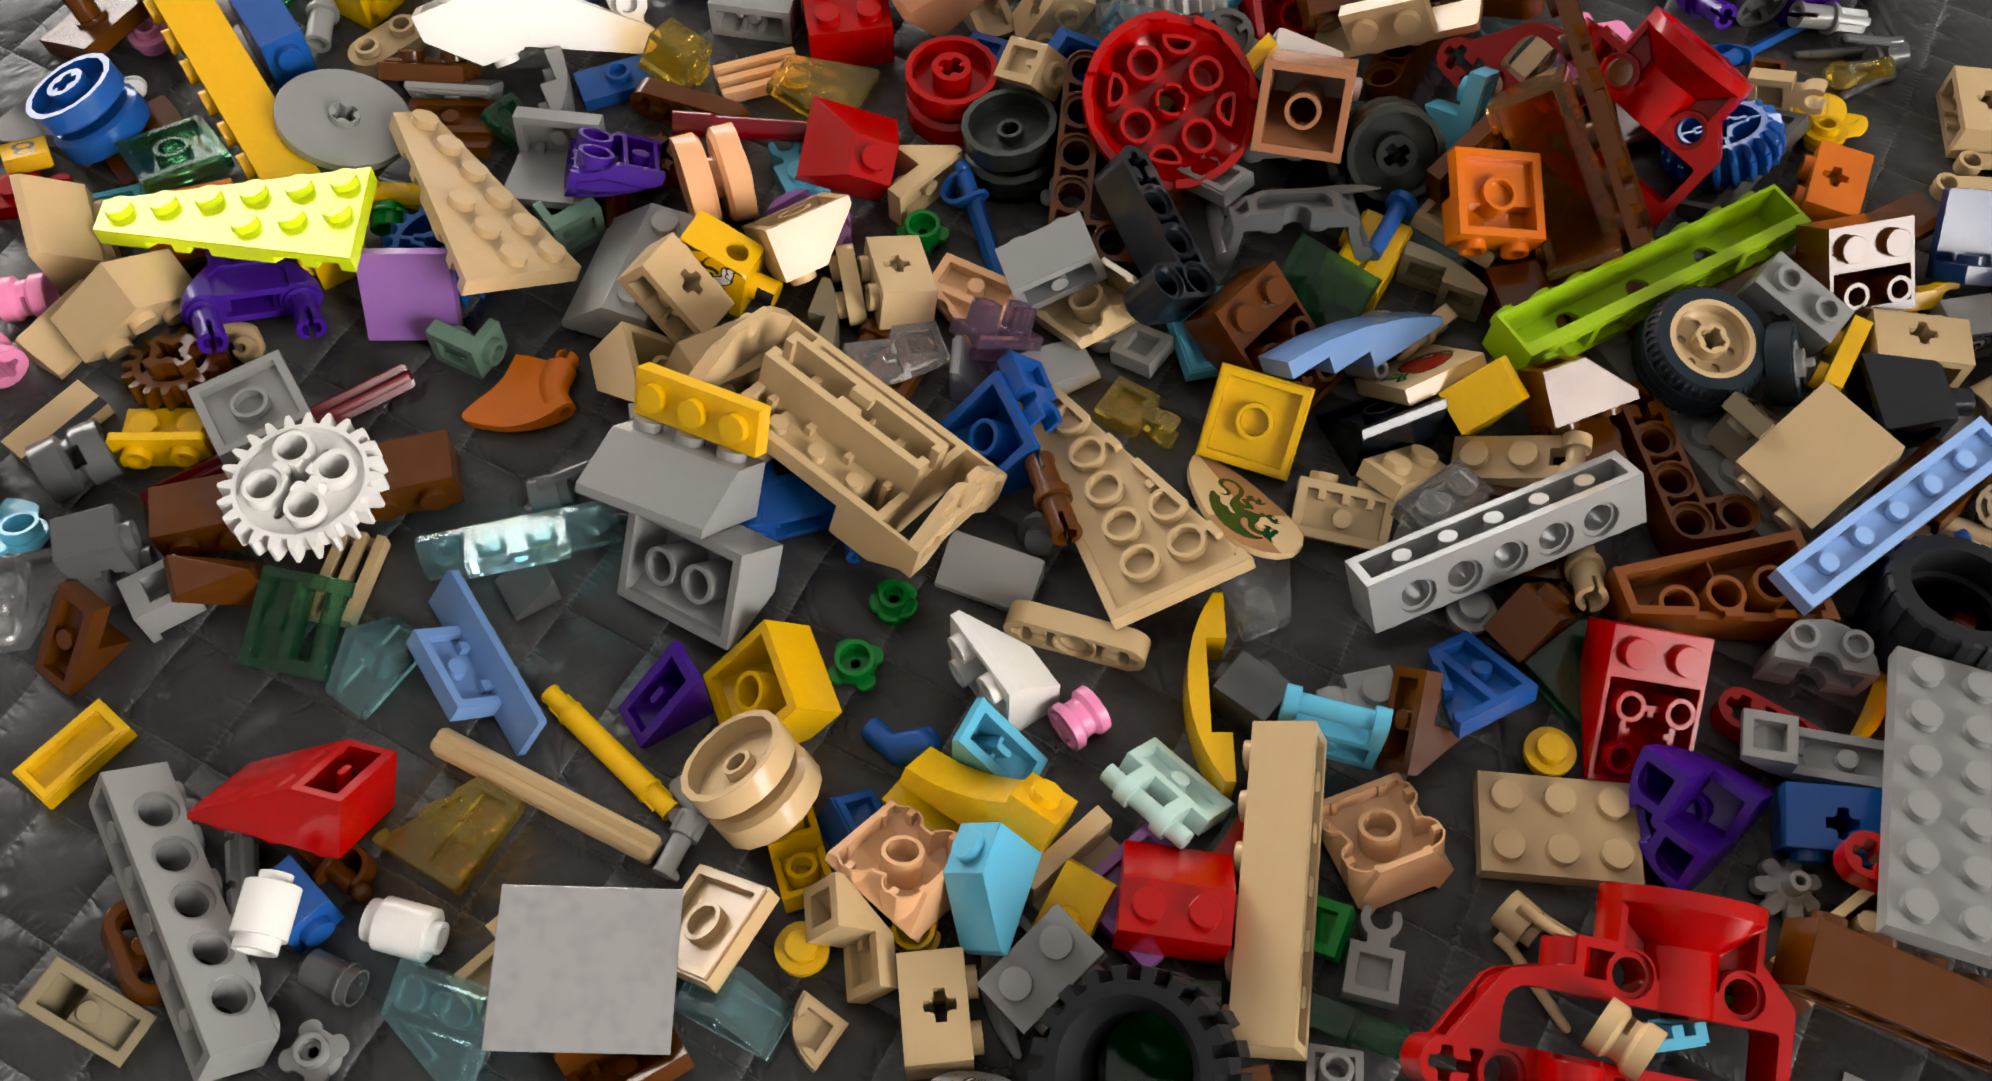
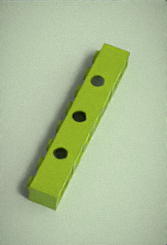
M1776 184L1756 193L1753 190L1748 191L1731 205L1724 208L1716 206L1697 221L1690 224L1682 222L1663 237L1656 240L1652 238L1650 243L1638 246L1633 251L1622 256L1614 254L1607 258L1599 267L1588 272L1580 270L1571 275L1563 284L1552 289L1544 287L1538 290L1527 301L1516 306L1512 304L1503 306L1491 317L1489 321L1491 326L1482 345L1495 360L1506 355L1516 373L1518 369L1558 355L1576 356L1632 329L1634 325L1642 322L1662 299L1677 290L1691 286L1714 287L1767 262L1779 251L1785 253L1792 250L1796 245V225L1810 223L1812 220ZM1697 250H1706L1713 253V255L1699 262H1696L1693 256ZM1630 282H1639L1646 286L1630 295L1626 291V285ZM1561 315H1569L1577 319L1561 328H1558L1556 325V318Z

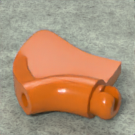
M565 349L558 350L555 358H550L549 360L515 354L503 378L491 390L467 407L462 413V418L470 427L494 432L537 430L568 419L576 410V405L570 398L569 391L577 376L576 369L580 365L578 355L573 351H570L567 355Z

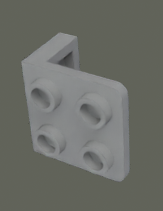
M517 106L512 119L519 154L504 187L512 192L514 197L525 207H532L534 203L541 201L545 208L564 210L568 206L586 199L564 196V174L570 138L577 139L580 128L593 127L606 131L603 114Z

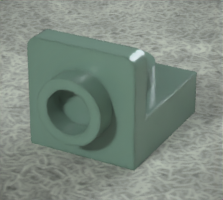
M593 197L570 205L553 216L541 201L532 205L534 215L540 224L557 242L565 247L570 255L601 240L606 232L601 207Z
M488 318L475 335L461 325L453 327L438 319H435L425 331L437 360L480 380H483L493 366H497L502 361L508 347L499 321Z

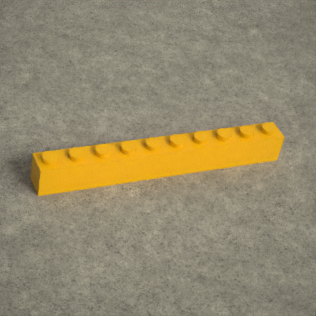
M142 0L155 25L164 22L167 27L160 32L172 54L176 55L182 52L185 59L178 62L190 84L193 86L200 83L203 87V90L197 92L209 116L212 117L219 114L222 121L216 123V126L227 146L231 148L237 145L241 153L235 155V158L248 180L255 177L260 180L290 177L295 174L321 173L317 165L299 157L279 137L273 122L275 97L215 0ZM296 259L301 268L312 276H316L324 291L357 276L356 272L342 271L337 263L323 262L319 268L304 267L300 259Z

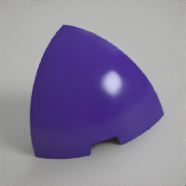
M1650 744L1643 746L1633 768L1629 787V807L1636 810L1637 821L1642 835L1638 844L1650 867L1668 888L1691 891L1731 852L1775 794L1751 778L1711 758L1675 746Z

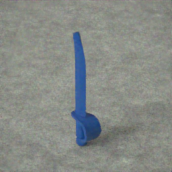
M1787 26L1749 46L1734 43H1720L1711 46L1734 67L1751 63L1755 54L1807 28Z
M959 159L953 166L954 172L948 175L942 182L940 196L945 202L960 211H968L986 268L1005 276L995 252L998 244L983 202L989 197V193L986 189L978 190L973 172L970 171L969 162L965 159ZM959 185L962 197L956 199L955 191Z

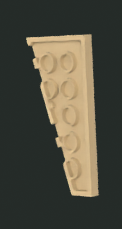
M416 109L413 112L392 113L389 124L390 132L401 157L410 163L409 176L412 183L419 185L421 189L419 199L437 241L445 244L448 251L445 260L449 269L455 270L458 274L457 288L461 296L577 280L581 265L566 251L562 244L554 239L540 224L539 220L521 205L512 192L506 189L489 172L488 168L464 146L463 142L455 137L439 120L436 114L424 109Z
M1055 384L1052 385L1057 397L1052 403L1060 411L1063 422L1050 433L1045 432L1041 421L1034 427H1031L1041 446L1040 451H1049L1053 454L1061 480L1067 483L1071 489L1073 496L1071 505L1078 523L1083 529V535L1075 544L1115 631L1256 568L1254 559L1242 547L1237 548L1231 543L1217 525L1210 519L1206 521L1189 506L1186 498L1140 458H1134L1129 454L1117 438L1110 432L1105 433L1091 420L1090 415ZM1017 402L1023 411V403ZM1040 456V464H1039V466H1040V468H1043L1042 466H1043L1044 464H1043L1042 459H1041V456Z

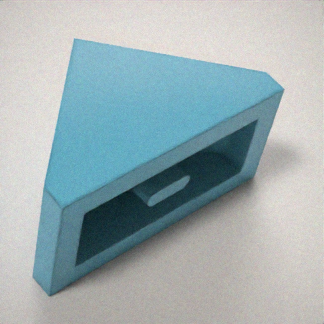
M977 697L952 739V759L997 776L1026 779L1033 772L1040 776L1048 761L984 697Z

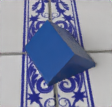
M995 370L940 425L1008 475L999 496L1001 497L1032 485L1029 475L1024 468V461L1029 455L1035 453L1040 464L1039 451L1041 446L1003 374Z

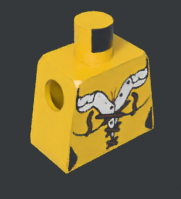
M700 209L679 239L689 247L694 257L721 284L723 290L735 303L725 315L733 318L740 317L752 299L767 306H774L781 294L783 282L762 273L765 256L763 246Z

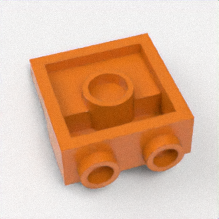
M1455 146L1447 153L1450 197L1442 203L1444 247H1458V254L1464 257L1479 256L1484 254L1486 250H1499L1501 258L1516 260L1527 257L1530 251L1546 240L1540 153Z

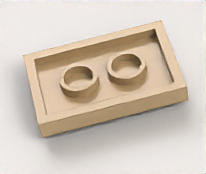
M1476 771L1472 778L1476 877L1598 888L1599 884L1604 882L1645 885L1642 851L1638 844V841L1641 839L1640 828L1635 808L1629 807L1630 783Z

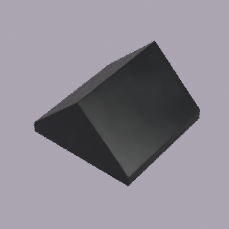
M1436 395L1411 407L1366 397L1317 416V420L1350 475L1353 476L1356 475L1365 458L1413 444L1425 447L1433 445L1448 405L1446 398Z

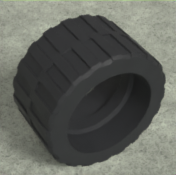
M1945 534L1914 536L1912 539L1904 540L1896 545L1860 599L1852 617L1854 619L1853 629L1864 631L1873 640V652L1877 657L1879 671L1887 675L1888 656L1897 646L1992 672V548L1972 542L1970 539L1958 536L1951 537ZM1933 610H1936L1949 616L1950 618L1958 622L1960 625L1945 619Z

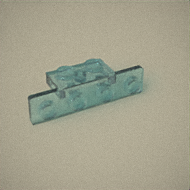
M596 500L419 536L415 538V549L428 581L442 579L447 570H459L461 575L468 574L469 579L569 559L571 558V552L621 542L623 540V533L616 507Z

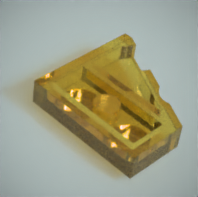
M788 54L768 81L765 92L806 117L809 115L813 96L859 108L877 83L880 71L875 68Z
M478 776L456 788L451 796L435 800L417 810L419 814L417 818L392 832L384 828L377 832L371 840L381 850L460 897L526 808L521 800Z

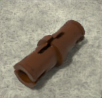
M1039 451L1044 464L1043 468H1040L1035 453H1032L1024 461V468L1035 490L1033 495L1035 507L1038 512L1044 514L1051 533V540L1055 545L1067 546L1063 535V528H1066L1070 541L1073 544L1081 538L1083 529L1078 523L1071 505L1073 501L1071 489L1067 483L1061 480L1055 464V458L1051 452Z

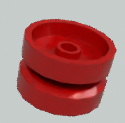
M948 35L924 41L911 51L905 63L907 121L916 134L934 144L964 146L961 131L964 112L976 99L988 92L999 90V79L993 76L998 61L988 47L976 39L960 35Z

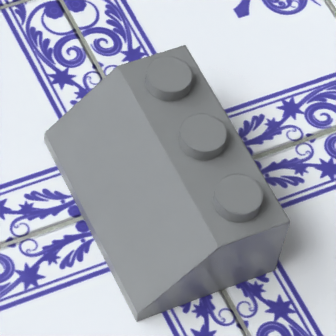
M650 203L615 217L612 225L607 228L561 321L562 327L604 339L623 321L658 333L660 330L658 325L617 279L647 246L672 232L680 238L695 218V215Z
M636 415L634 420L612 426L576 481L575 492L698 539H704L757 517L766 461L753 458L679 429L665 426L663 423L647 417Z
M628 513L617 594L725 650H729L736 645L775 592L783 544L740 524L704 539H698Z

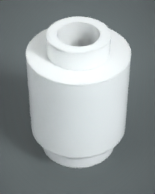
M260 869L258 877H246L244 879L229 929V934L234 936L230 947L232 950L258 957H278L281 945L288 944L303 892L301 887L293 884L294 876L292 874L273 869Z
M388 896L385 899L377 897L372 899L366 906L359 924V938L361 941L368 942L372 950L422 964L428 962L433 955H439L443 951L450 931L449 923L445 922V915L442 909L396 896Z

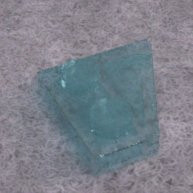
M400 959L380 1015L435 1081L477 1080L486 1051H482L489 986L422 963Z

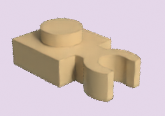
M1752 67L1748 80L1755 89L1747 96V100L1751 102L1759 99L1763 101L1764 105H1773L1775 109L1792 112L1794 107H1798L1806 114L1819 115L1822 114L1827 99L1815 98L1812 95L1823 96L1828 86V81L1821 78H1811L1805 82H1796V71Z

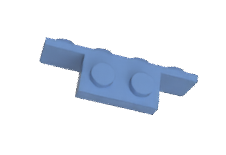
M447 570L428 601L442 627L414 629L406 641V645L449 722L494 716L516 756L525 755L546 725V717L460 571Z

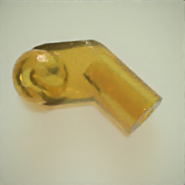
M1892 56L1851 62L1835 61L1827 67L1825 76L1828 86L1835 90H1846L1866 81L1893 77L1895 61Z

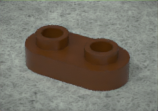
M125 899L112 905L106 912L100 932L101 941L119 989L127 999L139 1005L151 1006L163 1003L157 984H147L140 980L144 976L153 978L154 976L139 936L129 938L122 934L125 930L136 931Z

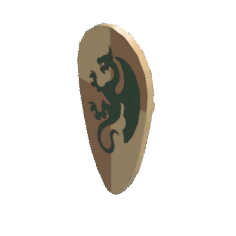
M1200 455L1191 457L1187 468V482L1191 493L1206 521L1210 519L1217 525L1231 543L1237 548L1242 547L1251 555L1274 560L1293 558L1301 551L1304 536L1298 525L1265 494L1225 465Z

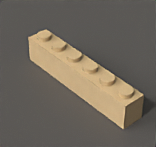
M1316 720L1253 721L1251 740H1245L1243 744V766L1245 771L1248 772L1247 790L1240 791L1238 800L1239 817L1241 822H1244L1243 841H1237L1234 849V867L1236 873L1240 874L1239 892L1236 894L1233 924V928H1236L1234 948L1230 949L1225 958V976L1227 981L1231 983L1230 1002L1229 1004H1224L1221 1010H1231L1240 1023L1239 1026L1232 1029L1236 1040H1247L1251 1056L1248 1058L1307 1061L1327 739Z

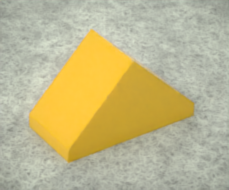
M1506 355L1492 361L1438 393L1440 397L1446 398L1447 410L1461 435L1475 436L1483 432L1530 397Z

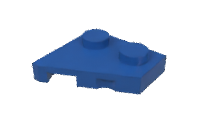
M1467 630L1427 649L1426 665L1428 670L1444 673L1441 687V704L1453 735L1458 739L1536 701L1538 685Z

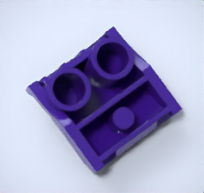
M593 127L580 128L577 139L570 138L564 174V196L581 198L611 197L663 185L665 171L660 169L662 141L623 132L610 134Z

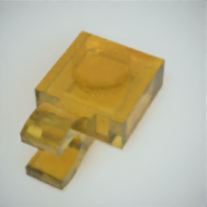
M1120 375L1095 406L1096 420L1134 439L1143 429L1156 444L1171 449L1180 436V433L1175 429L1180 424L1181 418L1170 411L1158 408L1160 395Z

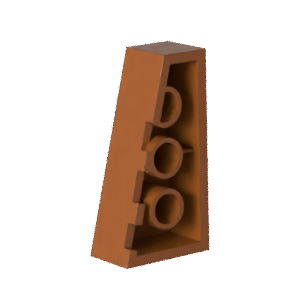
M1800 529L1613 567L1603 579L1609 595L1607 605L1600 610L1603 619L1683 631L1715 640L1776 641L1794 622L1799 620L1829 619L1835 622L1841 620L1831 596L1803 616L1767 578L1776 568L1807 546Z

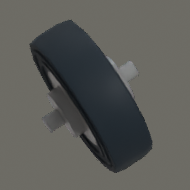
M1773 322L1767 325L1764 340L1765 375L1763 379L1766 382L1767 394L1771 405L1774 407L1797 406L1802 400L1807 367H1815L1816 360L1815 357L1806 358L1805 349L1802 348L1800 332L1795 322Z

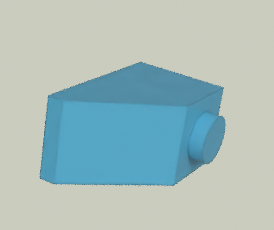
M1001 822L961 823L957 836L952 843L951 852L943 872L959 945L963 947L966 954L1008 956L1042 855L1039 850Z

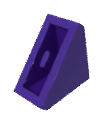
M672 641L618 707L640 749L649 748L713 713L705 683L680 641Z

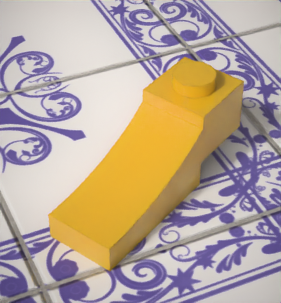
M932 746L905 767L898 783L959 825L961 823L1001 822L1042 854L1062 834L1078 803L1077 800L1063 792L1056 783L1043 779L1034 772L1026 779H1012L993 775L962 764Z

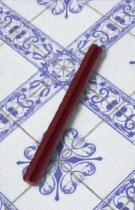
M399 363L310 407V410L317 423H320L327 413H331L338 425L346 418L352 419L412 389L416 385L415 380L408 367L404 363ZM215 454L148 488L224 473L222 470L224 464L218 455ZM148 488L140 492L141 501L147 510Z

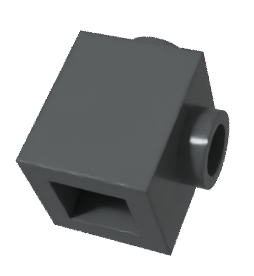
M1243 650L1232 664L1224 661L1212 675L1209 681V687L1212 688L1210 710L1251 738L1253 721H1276L1287 683L1291 682L1282 677L1277 668L1263 658H1255Z

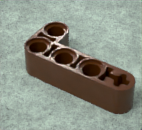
M1630 382V385L1638 389L1640 399L1621 405L1622 412L1609 416L1611 423L1620 430L1622 447L1629 462L1644 473L1647 522L1645 524L1659 554L1665 557L1749 539L1760 524L1762 517L1757 504L1749 497L1741 494H1726L1705 498L1664 403L1652 396V392L1647 391L1641 382Z

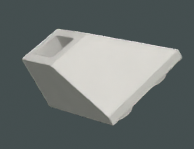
M960 610L950 615L951 637L947 641L951 649V660L948 661V666L953 677L962 688L969 685L977 697H984L1019 732L1047 715V709L1059 702L1060 684L1029 645Z

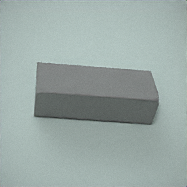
M473 79L465 81V83L404 81V88L412 98L496 99L501 110L504 87L502 80Z
M954 530L948 540L934 584L935 587L1008 612L1013 601L1035 600L1044 579L1045 562L1026 553Z

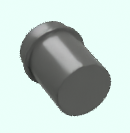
M320 948L313 950L307 955L299 968L297 981L301 986L331 999V1002L335 1005H344L346 1007L355 1005L361 999L370 979L368 970L363 969L360 963L348 962Z

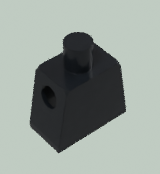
M1861 353L1844 384L1848 399L1903 444L1905 449L1920 447L1931 436L1941 440L1956 423L1958 416H1970L1975 409L1976 400L1973 390L1971 388H1950L1943 366L1934 360Z

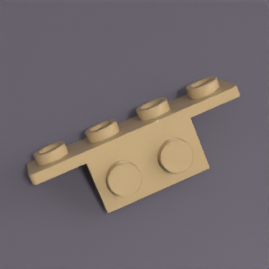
M1364 0L1341 5L1338 17L1342 27L1326 33L1317 32L1314 40L1340 50L1344 53L1343 58H1351L1365 54H1379L1385 50L1408 45L1417 46L1427 41L1451 36L1461 37L1478 31L1481 28L1483 2L1482 0H1462L1431 7L1430 0Z

